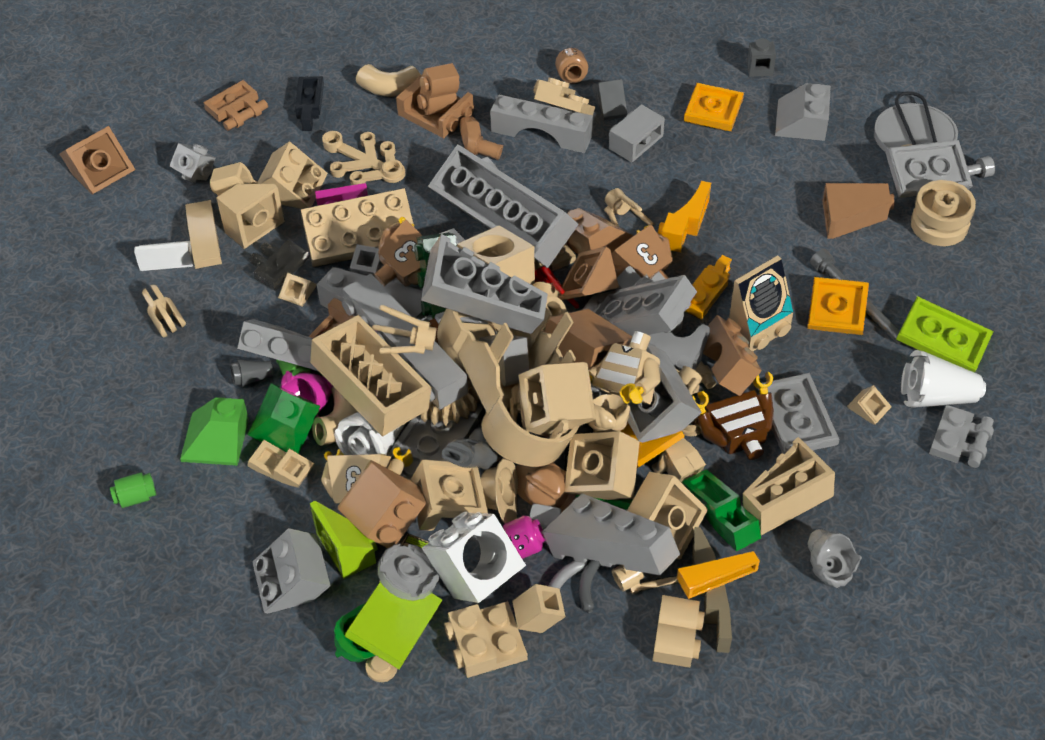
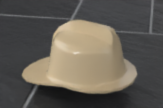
M503 458L498 463V466L483 472L481 485L487 508L498 510L502 521L506 524L517 519L516 496L518 476L514 463Z

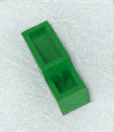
M707 469L682 481V484L708 509L705 518L736 552L761 539L759 520L741 506L738 494Z

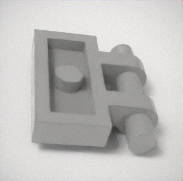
M946 405L929 454L958 463L960 455L969 457V466L973 468L979 467L981 460H984L987 454L986 444L992 438L994 420L986 416L982 418L980 424L972 423L973 413ZM967 435L975 437V442L972 444L966 443Z

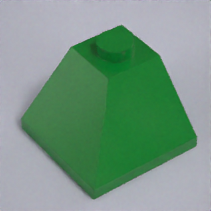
M271 383L248 435L261 442L265 440L286 453L291 449L299 454L320 409V405Z

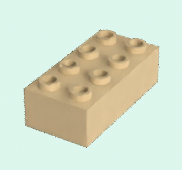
M405 188L301 209L302 222L313 267L353 259L357 244L378 248L383 230L398 223L400 217L406 218L410 224H413Z
M357 315L312 339L310 363L383 437L429 409L432 387L397 353H379L380 348L390 346Z

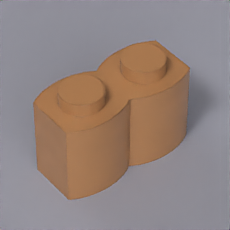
M453 63L424 69L423 75L420 77L421 90L417 96L419 108L424 110L426 116L446 112L456 104L459 74Z

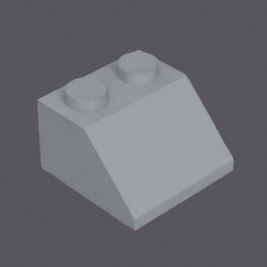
M805 83L779 98L775 136L825 141L829 121L831 86Z

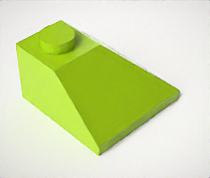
M317 501L310 503L317 536L343 579L376 563L374 552L378 548L375 541L367 538L342 515Z

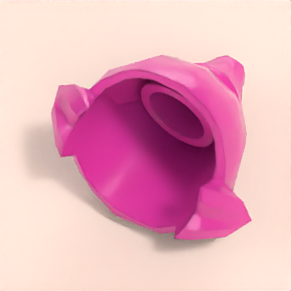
M287 371L281 382L282 388L320 405L315 418L320 417L318 414L329 401L332 394L331 389L334 387L324 376L312 373H299L293 376L292 372Z

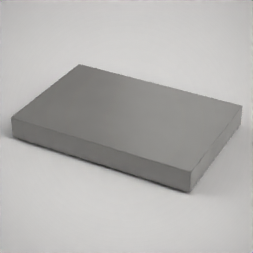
M959 140L891 147L885 151L898 198L917 196L922 186L937 180L954 181L963 185L968 190L973 186Z
M810 373L773 380L772 384L768 387V392L772 393L774 409L772 430L783 454L793 446V441L797 437L811 450L839 444V437ZM755 388L757 394L760 393L759 389Z

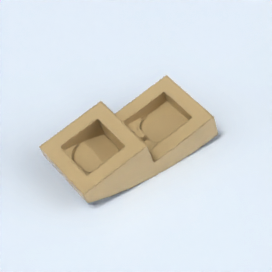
M263 440L248 461V467L294 487L300 486L314 466L313 462L289 449L286 453Z

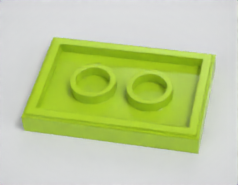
M917 296L896 340L975 373L994 331Z
M380 581L347 630L345 637L400 670L442 602V599L432 593L420 600L401 599L391 594Z

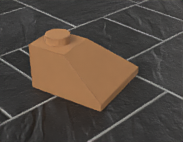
M109 126L60 153L72 175L91 194L98 192L135 170Z

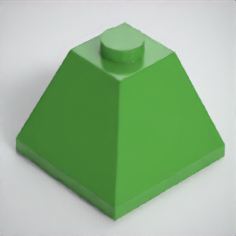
M215 397L192 412L180 458L181 462L238 466L249 420L244 399Z

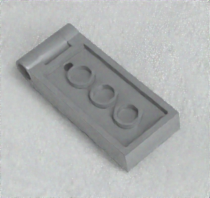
M682 275L610 292L594 293L582 310L589 309L631 336H633L634 331L650 336L651 334L661 332L668 333L675 329L679 318L690 307L691 300L697 291L687 277Z

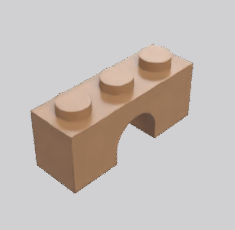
M716 315L708 325L710 327V334L703 354L716 361L711 370L717 382L740 396L762 370L756 361L758 357L748 347L749 341L740 333L741 327L730 318L726 321Z

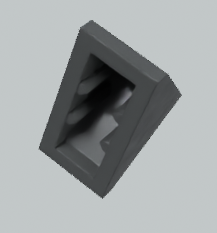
M622 79L592 85L603 120L627 116Z

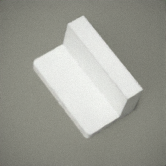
M190 241L139 245L134 248L140 271L193 266Z

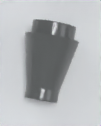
M237 360V363L230 364L233 385L244 387L262 379L273 377L271 361Z

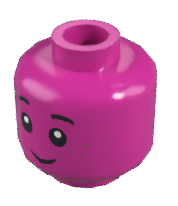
M522 516L503 525L504 531L522 559L542 550V542L546 540L538 519L533 520L530 516Z

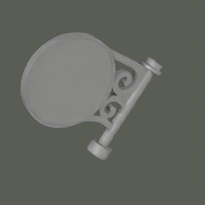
M899 104L916 145L933 143L924 104ZM896 105L883 111L875 122L874 137L883 151L891 147L912 144ZM928 106L937 142L957 140L958 130L954 121L941 110ZM990 156L978 158L976 164L967 166L970 176L979 174L981 178L993 176L995 173L994 161Z

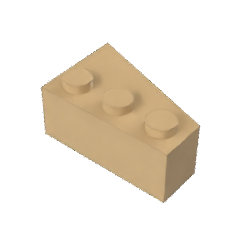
M797 437L793 441V446L785 454L781 453L776 459V464L769 471L765 470L743 493V507L759 520L760 532L763 535L833 497L835 472Z

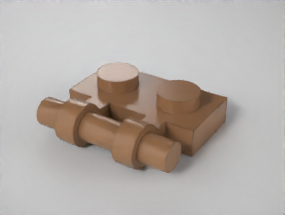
M244 80L203 102L205 110L218 122L228 118V120L223 122V126L227 131L234 127L239 128L243 126L244 121L251 117L256 118L260 116L262 111L268 108V104L264 99L257 103L255 102L258 100L257 91ZM244 107L246 108L245 110H243V111L240 112V113L237 112V111L243 109Z

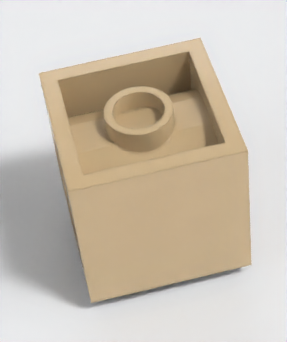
M500 225L457 244V247L461 249L466 247L473 251V256L489 264V262L496 264L500 267L501 272L513 277L515 275L531 285L535 283L534 246Z

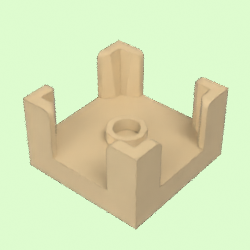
M421 460L410 479L413 483L419 486L422 485L426 505L417 517L419 530L432 531L442 517L455 518L466 511L468 513L480 512L488 514L478 468H462L447 461Z

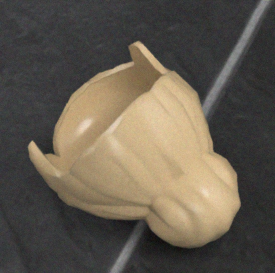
M606 394L593 399L596 420L587 423L593 428V433L616 432L626 427L630 406L624 403L622 397Z

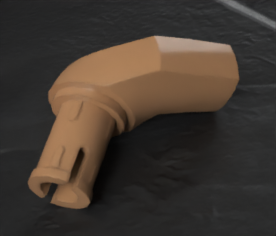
M463 117L460 120L459 127L464 148L474 155L479 153L499 160L503 151V145L484 140L483 136H481L479 122L474 117Z

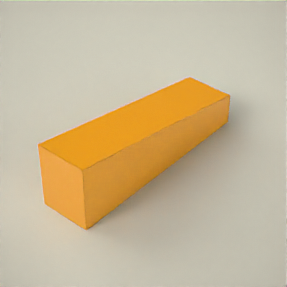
M752 551L678 569L677 580L688 599L758 571L760 560L755 552Z

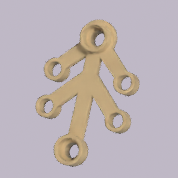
M337 131L326 132L322 137L325 150L330 153L340 152L355 160L333 162L330 165V172L333 177L340 178L348 171L373 168L375 171L353 172L350 175L351 185L379 179L389 183H396L405 177L404 166L400 161L395 160L394 154L396 151L393 142L385 141L380 145L381 155L386 160V162H382L377 159L374 146L376 140L372 132H364L360 136L361 145L365 147L366 154L343 143L342 135Z

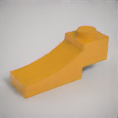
M701 181L696 193L689 202L674 214L668 212L665 223L660 222L658 234L668 238L671 251L681 253L687 234L698 235L710 199V182Z

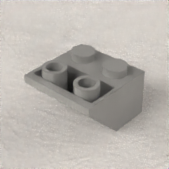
M288 528L252 561L263 610L267 614L313 602L331 586L318 536L315 534Z

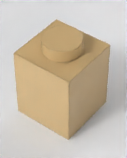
M535 584L512 601L517 627L520 630L543 633L566 617L559 588Z

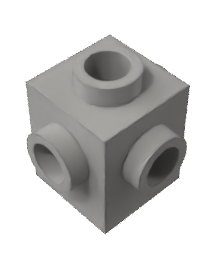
M178 143L170 167L182 173L181 177L191 182H196V179L206 181L213 170L216 157L208 154V149L201 145Z

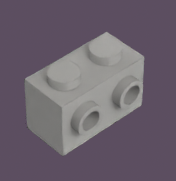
M641 104L634 111L629 112L620 123L615 124L610 129L609 149L628 161L634 162L663 137L665 118Z

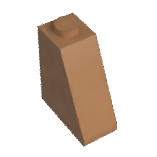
M826 183L822 202L827 239H833L887 220L889 210L894 208V195L890 194L888 183Z

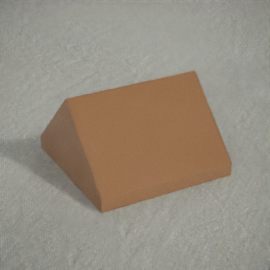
M608 247L580 252L561 286L565 293L561 295L558 292V298L564 300L619 288L611 250Z

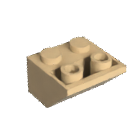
M289 141L272 153L258 183L275 184L278 187L281 205L305 209L312 207L316 199L315 191L320 190L328 173Z
M587 363L541 365L518 375L526 431L548 438L561 420L567 419L568 430L596 420Z

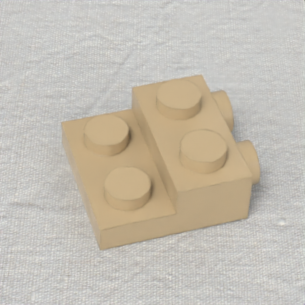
M550 77L548 82L539 79L536 81L534 99L593 116L595 106L588 104L589 99L576 96V90L569 89L570 83Z
M508 601L484 609H480L479 605L476 604L448 613L449 622L444 623L449 642L455 640L457 649L453 650L455 662L458 669L464 667L467 678L528 660L526 649Z

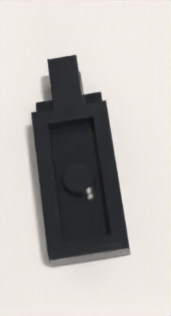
M305 76L298 79L295 112L297 119H301L302 131H312L313 119H319L321 114L324 87L323 76Z

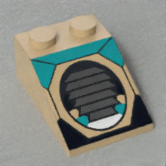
M776 256L734 281L729 318L741 327L740 333L749 341L748 347L751 351L763 349L771 340L778 336L783 337L790 331L793 308L782 259Z

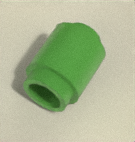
M140 472L114 480L115 486L110 487L114 504L120 503L122 508L149 501L150 497L157 495L150 473L143 475Z

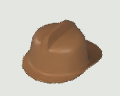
M553 462L538 467L517 464V494L530 505L540 504L561 509L562 513L574 501L576 495L564 492L566 471Z

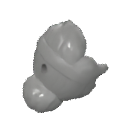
M816 529L812 532L807 544L811 552L813 573L825 585L835 588L845 586L852 580L853 573L856 572L862 557L856 553L852 542L847 536L836 532L830 533L823 529Z

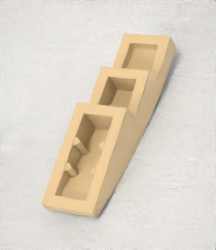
M211 200L186 204L187 223L195 269L222 264Z

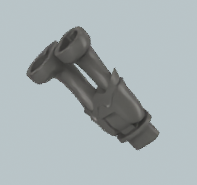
M482 427L475 429L470 434L469 439H456L442 450L444 459L462 468L479 467L490 469L491 467L498 466V463L504 458L488 444L483 435Z

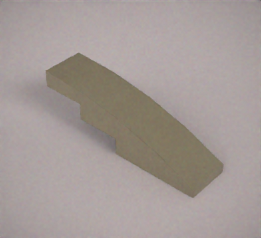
M694 527L692 565L716 560L715 554L701 527ZM724 584L698 596H704V623L717 624V652L729 653L732 642L731 617Z

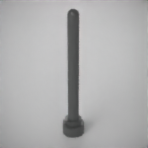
M821 249L812 256L810 264L818 272L827 273L832 279L848 280L834 266L833 256L826 249ZM867 299L866 313L897 344H902V342L896 340L900 331Z

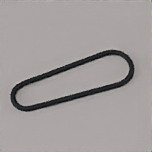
M913 91L898 94L895 98V105L912 145H916V142L898 102L899 98L904 95H914L923 101L933 143H936L935 131L924 96Z

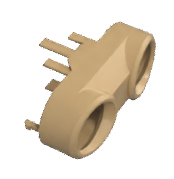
M548 306L545 309L544 320L532 334L510 328L507 323L500 325L483 320L490 324L498 333L489 347L487 342L476 340L473 333L464 328L460 318L470 315L446 309L438 325V343L448 356L469 376L486 410L482 420V432L488 444L502 457L520 465L538 467L556 461L577 432L579 426L568 430L567 419L561 420L549 439L532 435L523 430L508 413L511 412L509 401L512 398L511 388L520 385V383L503 386L500 381V366L498 363L514 338L513 335L527 337L529 370L541 365L574 363L576 358L572 350H568L563 358L558 348L574 323L569 313L565 312L552 335L542 332L552 316Z

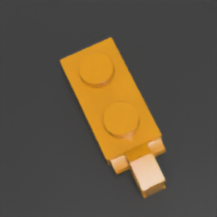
M722 255L716 261L715 266L709 264L692 284L697 293L691 300L690 307L685 312L703 319L728 285L731 275L728 271L731 269L730 262L732 259Z

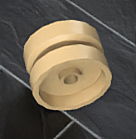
M937 180L927 183L918 192L915 208L913 209L911 227L914 233L921 240L932 245L950 246L959 243L968 233L970 221L975 211V198L966 187L954 181Z

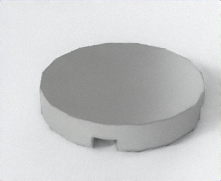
M396 544L386 549L378 563V576L382 585L391 594L401 599L414 601L424 599L430 595L439 580V574H437L422 548L408 544V546Z

